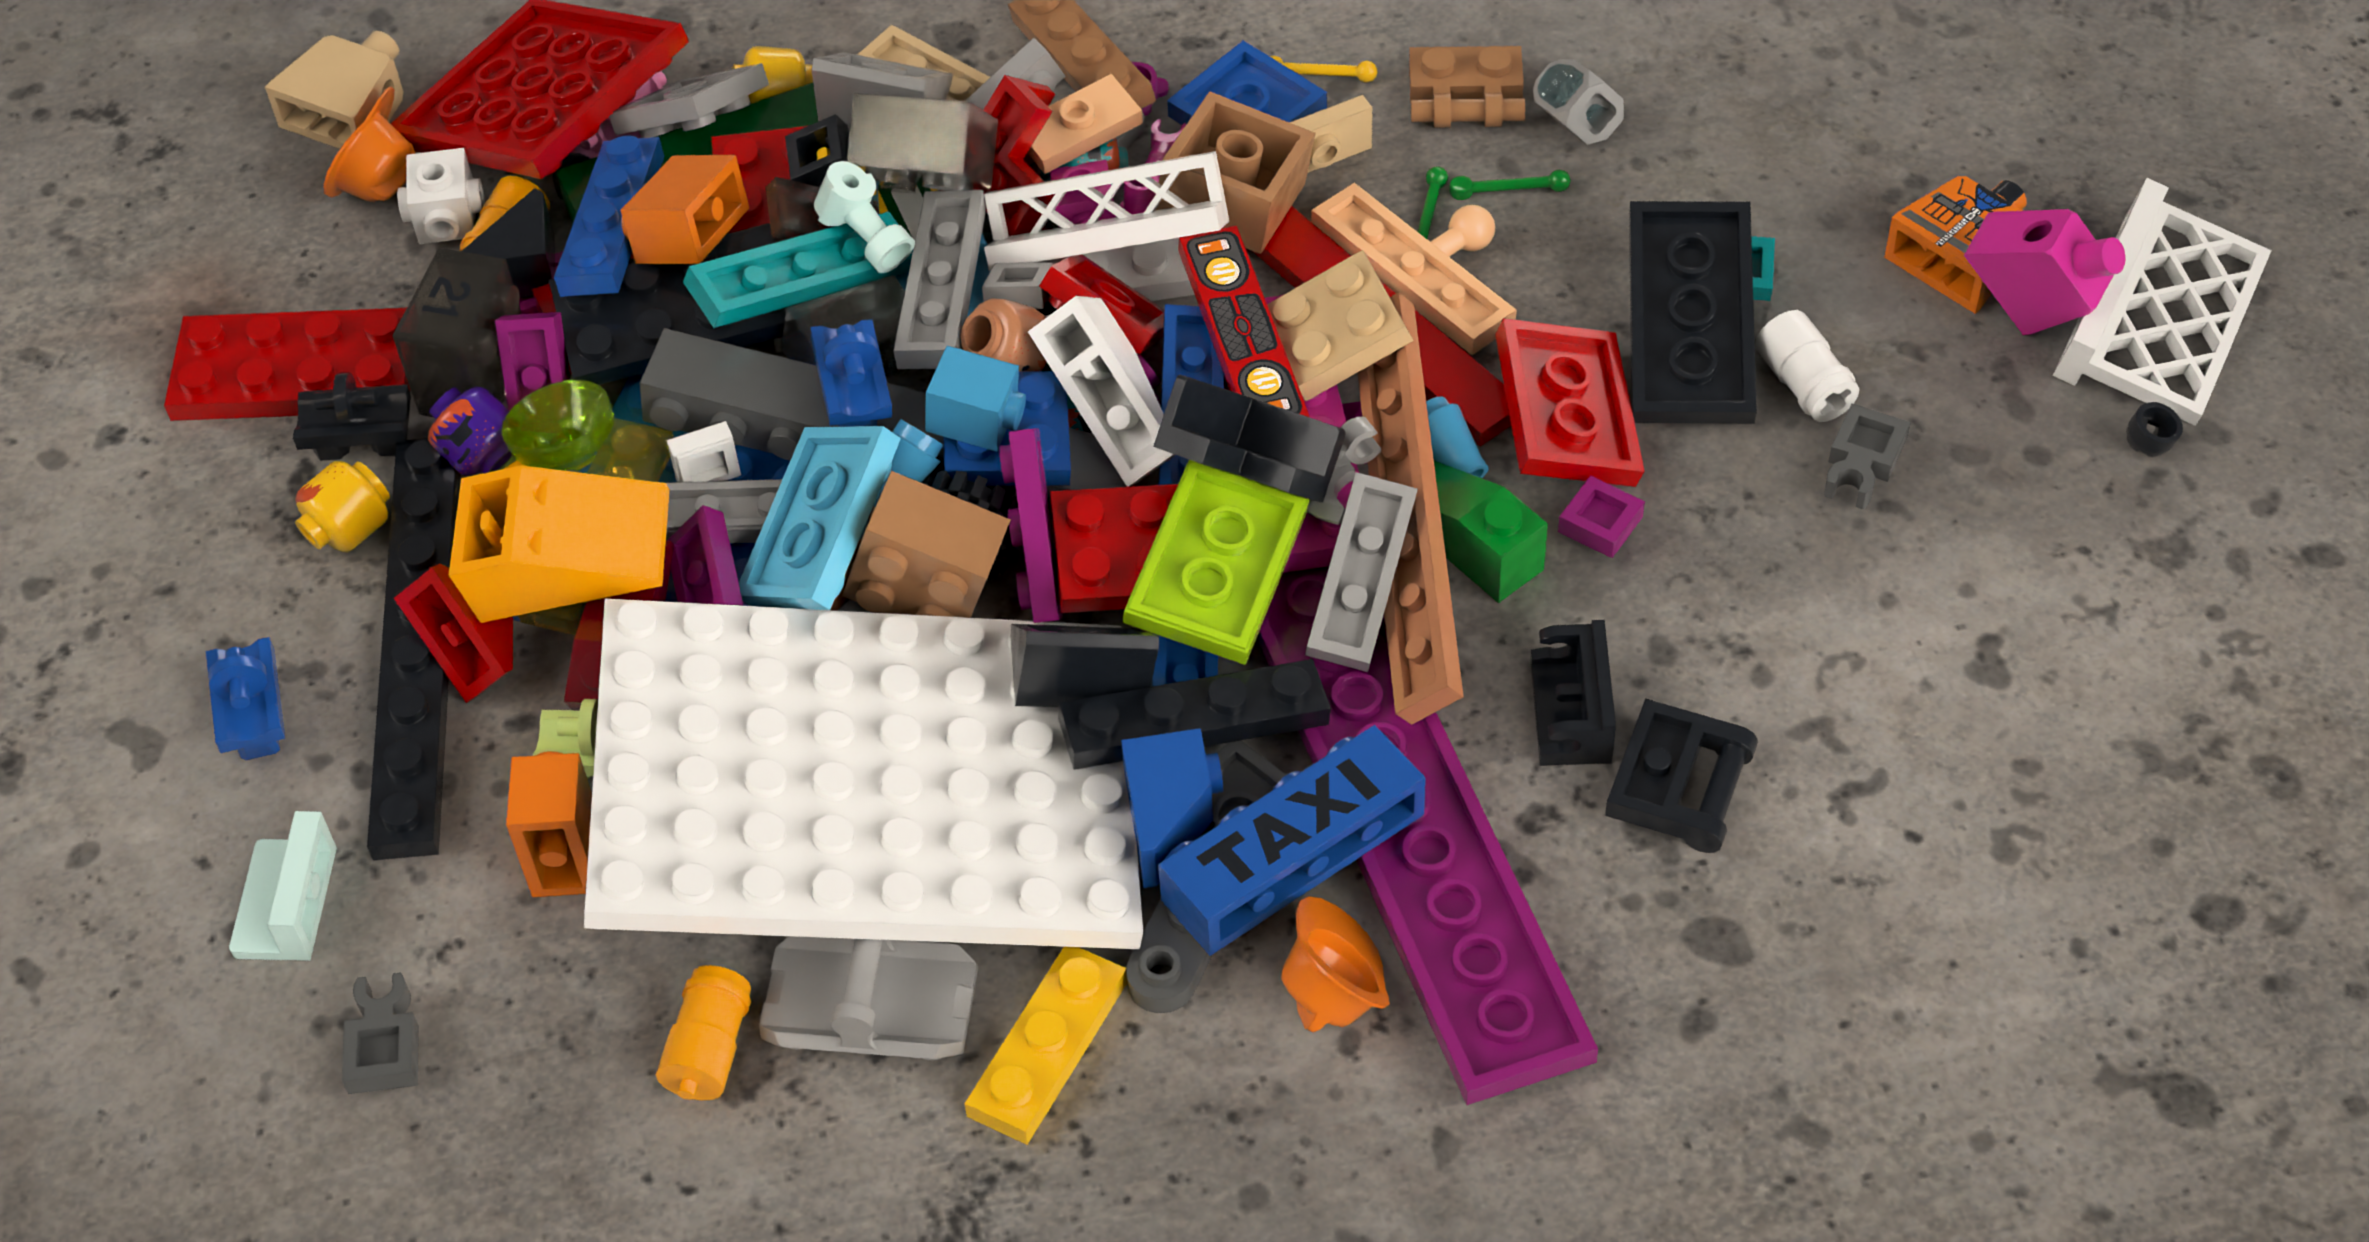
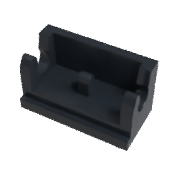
M1592 620L1591 624L1553 625L1539 631L1541 644L1564 643L1567 645L1560 648L1543 647L1531 649L1530 665L1540 766L1612 764L1616 720L1605 620Z

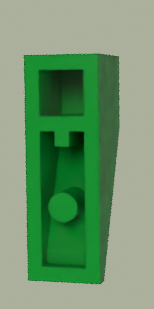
M1434 461L1446 559L1497 603H1500L1544 570L1548 523L1504 486Z

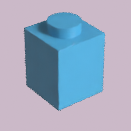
M946 346L926 390L925 431L997 452L1006 430H1017L1025 409L1026 394L1018 392L1019 366Z

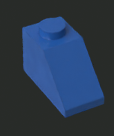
M1201 728L1121 740L1124 776L1143 888L1158 886L1160 883L1158 864L1164 861L1168 853L1180 843L1197 840L1213 821L1212 794L1223 792L1222 772L1218 753H1205Z

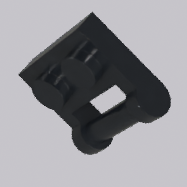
M1645 698L1608 796L1605 816L1681 838L1691 848L1700 852L1715 853L1719 851L1727 833V827L1723 821L1743 764L1751 762L1758 744L1756 735L1745 727ZM1703 747L1714 750L1718 758L1698 811L1681 806L1680 804L1700 748Z

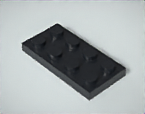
M1630 201L1631 408L1634 422L1755 424L1757 403L1750 202Z
M782 220L726 234L701 263L787 240ZM634 258L629 260L619 293L560 297L555 280H549L556 312H561L565 338L564 344L577 391L643 374L664 328L739 347L810 330L812 325L806 302L713 328L683 283L689 266L696 264H636Z

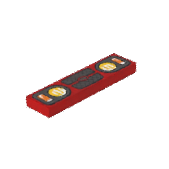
M1232 226L1222 228L1219 231L1179 237L1178 251L1230 391L1310 417L1238 227Z

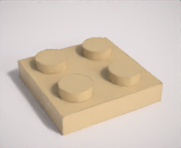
M1363 250L1267 304L1305 401L1314 398L1414 341Z

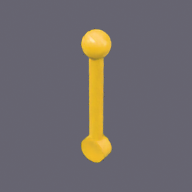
M1270 56L1297 74L1357 77L1360 81L1368 83L1373 81L1378 73L1376 65L1368 60L1362 61L1357 66L1283 62L1278 56Z

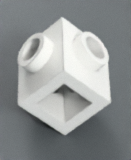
M457 148L406 155V187L398 188L397 190L398 206L402 221H412L419 244L463 239L465 234L470 232L475 226L476 213H480L485 204L481 179H473L465 149Z

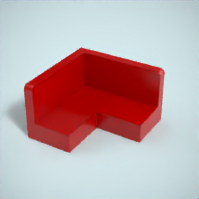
M1004 75L947 168V171L965 190H983L984 194L991 191L1044 182L1023 159L1053 112L1048 106L1054 99L1055 93L1046 85ZM1055 194L1036 198L1049 205ZM1023 200L1002 203L1009 236L1030 233L1042 215ZM1047 222L1042 230L1053 229V227Z

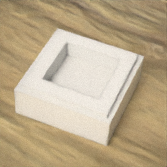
M726 421L666 440L677 482L727 481L741 476L733 436Z

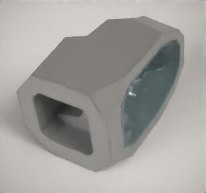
M1559 59L1548 64L1535 81L1533 87L1535 103L1587 145L1607 140L1624 120V99L1603 80L1576 60Z

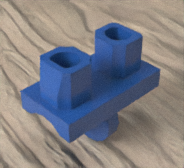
M862 320L853 326L845 324L838 329L824 326L811 327V342L829 425H838V427L877 426L878 419L892 418V403L873 320Z
M270 637L258 639L245 648L231 647L227 650L213 649L206 651L215 743L220 753L238 750L241 759L244 760L276 754L280 750L279 740L286 738L275 650Z

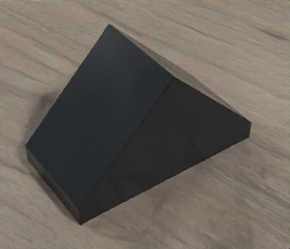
M534 188L452 259L460 285L463 281L471 287V292L465 300L472 304L533 297L532 289L549 284V280L554 279L556 272L555 237L543 192Z

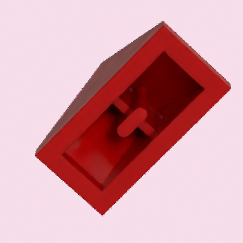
M440 563L431 567L394 597L400 609L466 703L475 699L513 670V617L480 623L449 577V567Z

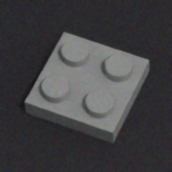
M762 63L683 79L618 108L609 118L615 135L639 131L641 138L656 137L673 130V124L680 122L683 131H689L715 122L714 111L716 110L718 114H723L750 105L751 102L748 95L768 86L769 82Z

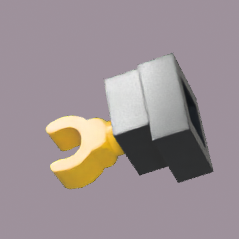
M836 114L785 136L790 179L815 199L830 165L839 161L855 164L852 159L848 125ZM855 164L866 174L871 173L875 179L872 168L867 165Z

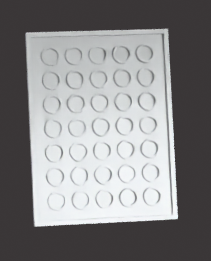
M605 598L584 929L1140 949L1143 923L1138 854L1123 761L1073 770L1058 720L1059 708L1015 706L1010 639L1011 624L1121 628V626L1060 622L1034 623L1033 621Z

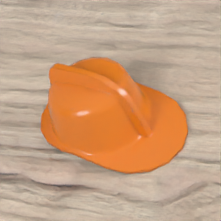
M390 86L385 89L366 120L352 133L336 154L323 184L324 194L332 198L342 192H346L369 202L385 201L390 199L397 192L398 188L406 184V155L416 153L413 145L387 121L394 101L395 90L393 87Z
M1308 896L1297 903L1295 913L1297 939L1282 967L1281 980L1289 994L1297 1002V1010L1304 1028L1313 1033L1320 1030L1327 1023L1343 1028L1354 1023L1372 1007L1380 1009L1388 1007L1390 1002L1385 986L1383 963L1379 951L1368 933L1353 917L1325 899Z

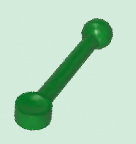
M1440 166L1432 167L1426 173V182L1429 188L1417 231L1426 239H1428L1440 188L1444 187L1448 181L1447 171Z
M1560 169L1553 171L1549 176L1472 181L1469 177L1457 176L1450 181V194L1456 200H1466L1473 193L1548 187L1553 191L1562 192L1569 188L1571 179L1566 171Z

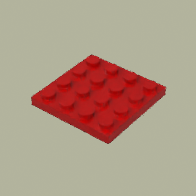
M529 0L390 124L413 145L415 152L425 153L464 148L468 163L543 179L545 176L558 170L562 165L563 159L582 141L593 137L598 132L600 125L612 113L633 100L637 90L655 73L667 68L671 64L673 57L690 41L682 24L678 22L549 0Z

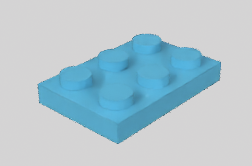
M884 426L804 427L739 581L742 601L750 606L811 610L831 609L835 598L844 586L845 573L856 546L865 533L869 523L868 517L880 488L891 472L892 459L901 440L900 437Z

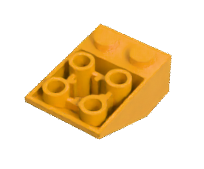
M522 465L461 478L449 577L480 623L660 587L663 583L670 489L666 483Z

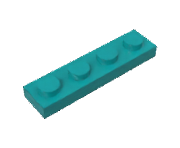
M890 212L878 214L886 226L898 225ZM845 223L689 266L683 283L713 328L909 272L913 251L895 269L886 273H878L865 256L864 252L868 243Z

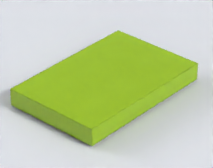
M1189 460L1125 607L1123 623L1246 665L1307 514L1310 499Z

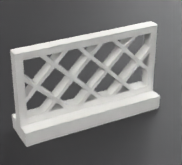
M2146 178L2116 236L2125 250V266L2120 273L2114 274L2096 309L2078 319L2053 376L2075 386L2082 374L2087 375L2145 403H2162L2173 409L2180 419L2196 426L2206 408L2271 250L2163 202L2169 187ZM2163 225L2186 235L2192 246L2172 249L2162 232ZM2228 254L2250 264L2248 271L2228 275L2217 256ZM2200 259L2210 279L2191 282L2181 263ZM2164 267L2174 286L2155 290L2144 271ZM2219 292L2230 311L2210 315L2200 296ZM2183 300L2193 319L2173 323L2163 303ZM2146 307L2157 327L2136 331L2126 311ZM2202 333L2213 353L2193 357L2182 336ZM2165 340L2175 361L2155 364L2144 344ZM2128 348L2138 368L2127 371L2104 360L2107 352ZM2184 374L2195 393L2193 401L2171 391L2164 378Z

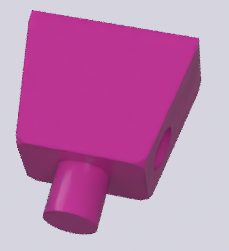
M2069 209L1988 213L1964 254L1970 265L2022 335H2030L2090 314L2098 306L2114 274H2118L2123 270L2126 261L2124 247L2117 238L2110 237L2096 240L2078 214Z

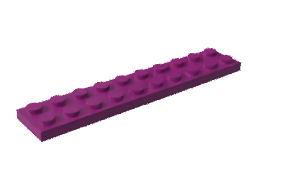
M1329 566L1282 573L1257 635V640L1269 666L1313 659L1331 707L1329 725L1298 730L1312 763L1314 764L1324 758L1329 750L1340 740L1346 737L1355 738L1373 725H1376L1426 777L1424 815L1356 859L1466 1105L1597 1063L1598 1047L1437 713L1435 712L1414 724L1408 723L1395 714L1385 616L1383 615L1368 672L1306 656L1307 644Z

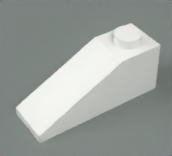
M1075 296L1028 331L1127 487L1134 486L1175 456V454L1153 447L1164 414L1133 346L1101 298Z

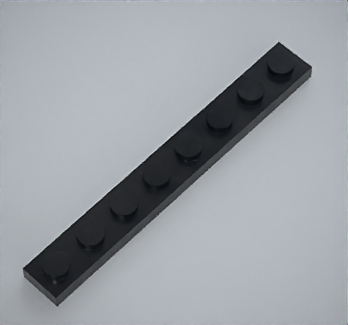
M428 438L396 443L367 848L373 861L439 855L449 678L394 600V597L431 567L440 563L450 568L461 474L430 444Z

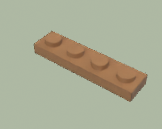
M1015 0L1007 4L1016 26L1029 40L1035 38L1049 52L1066 76L1064 79L1075 92L1112 74L1141 109L1156 102L1152 85L1074 0Z

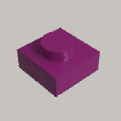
M1590 475L1559 516L1558 533L1613 558L1643 518L1645 501Z

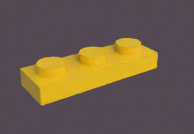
M1063 947L964 1103L966 1116L1028 1145L1127 985V968L1080 947Z

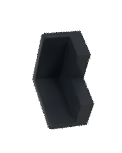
M1180 374L1176 377L1153 447L1323 503L1346 432L1342 428Z

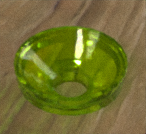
M584 380L562 381L540 388L519 401L507 414L502 424V436L507 448L519 463L530 467L554 470H580L596 459V453L606 442L614 425V413L609 397L600 385Z

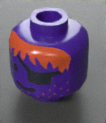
M454 387L439 398L429 411L435 420L430 427L428 441L462 475L473 476L480 472L483 474L499 470L512 458L521 445L516 439L520 428L518 419L486 388L474 387L461 393Z

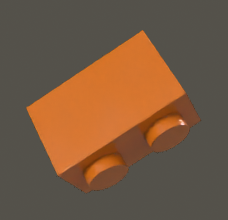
M736 155L672 156L620 210L622 214V230L630 242L636 264H700L747 212L749 204Z
M547 751L535 756L511 758L506 826L532 897L586 894L592 792L579 753L563 754Z

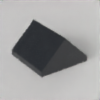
M1011 624L1010 639L1015 706L1059 708L1060 702L1150 687L1159 650V636L1139 628Z

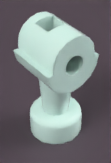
M835 162L829 166L814 201V209L819 215L818 221L825 226H839L847 223L868 243L864 253L867 260L878 273H886L895 269L911 254L915 246V240L901 225L893 224L886 226L870 204L876 190L875 179L871 173L866 174L860 167L850 162Z

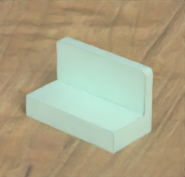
M295 811L288 840L260 839L255 843L229 949L235 959L311 960L337 849L321 812Z

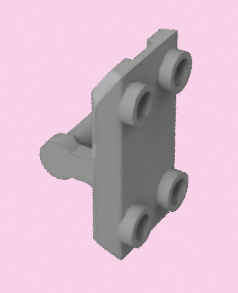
M789 936L775 948L767 998L763 1004L759 1023L760 1038L776 1046L790 1049L923 1058L925 1060H939L945 1057L962 1055L965 1049L978 964L956 942Z

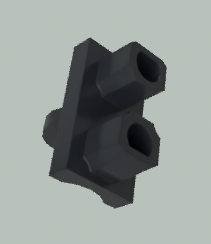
M347 372L335 375L333 390L299 392L298 421L293 432V440L297 450L313 449L320 461L342 459L349 453L350 446L371 445L373 451L378 453L380 457L395 456L396 443L407 442L411 403L408 385L357 388L352 373Z

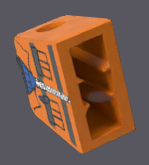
M1957 176L1900 210L1892 217L1884 258L1976 314L1992 293L1970 265L1964 254L1988 213L2023 211L2022 209L2027 204L2026 195L2012 181H2001L1990 191L1967 176Z

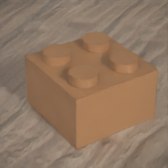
M1209 91L1162 161L1216 151L1230 221L1223 228L1237 226L1245 248L1261 254L1305 185L1316 133ZM1204 167L1181 171L1169 188V191L1188 204L1210 201ZM1169 174L1160 175L1159 184L1163 185ZM1162 199L1155 210L1172 208L1174 206Z
M891 471L865 530L842 596L857 602L862 608L872 613L971 618L1011 519Z

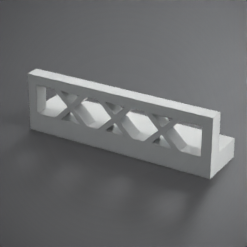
M1216 151L991 191L984 194L994 240L984 247L989 271L992 270L995 263H1036L1219 231L1230 222ZM1204 167L1210 201L1188 204L1169 191V188L1181 171ZM1169 174L1163 185L1151 178L1152 176ZM1136 179L1156 193L1145 212L1130 214L1113 202L1112 198L1124 181ZM1112 184L1105 195L1093 188ZM1080 190L1099 204L1087 223L1075 225L1055 211L1066 192ZM1055 194L1049 205L1036 198ZM1162 199L1174 206L1172 208L1155 210ZM1023 200L1042 214L1030 233L1009 236L1002 203ZM1105 209L1117 216L1115 218L1098 220ZM1048 219L1060 226L1059 228L1042 230Z

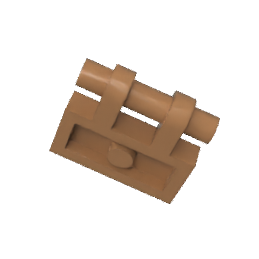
M1521 46L1409 47L1411 122H1433L1434 128H1451V122H1484L1485 127H1502V121H1525Z

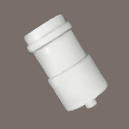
M1799 310L1784 312L1770 320L1761 329L1755 341V348L1758 354L1779 381L1790 388L1797 397L1798 403L1805 414L1810 415L1815 421L1827 422L1839 417L1850 408L1852 403L1854 404L1859 394V387L1855 382L1853 373L1848 367L1843 366L1830 351V346L1826 339L1804 312Z

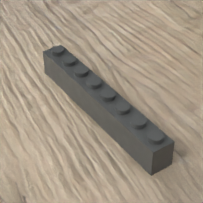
M666 328L662 331L640 381L644 422L656 424L660 428L669 431L680 430L691 433L726 421L733 436L735 446L741 445L773 453L785 460H791L804 427H838V425H829L817 365ZM887 383L892 403V418L878 419L877 426H884L893 432L899 420L902 419L943 444V436L925 431L926 392ZM1069 428L1070 485H1046L1049 503L1050 491L1127 487L1094 434ZM943 447L936 457L941 462L929 474L934 478L937 472L944 471ZM986 486V487H988V488H990V489L992 490V489H993L994 487H996V486ZM1001 486L1006 490L1004 500L1015 498L1017 501L1016 486Z

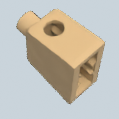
M373 31L361 45L334 35L323 37L265 86L278 126L340 149L352 133L366 120L385 89L391 86L395 90V95L387 120L390 122L403 99V89L394 63V59L399 54L397 43L382 31Z

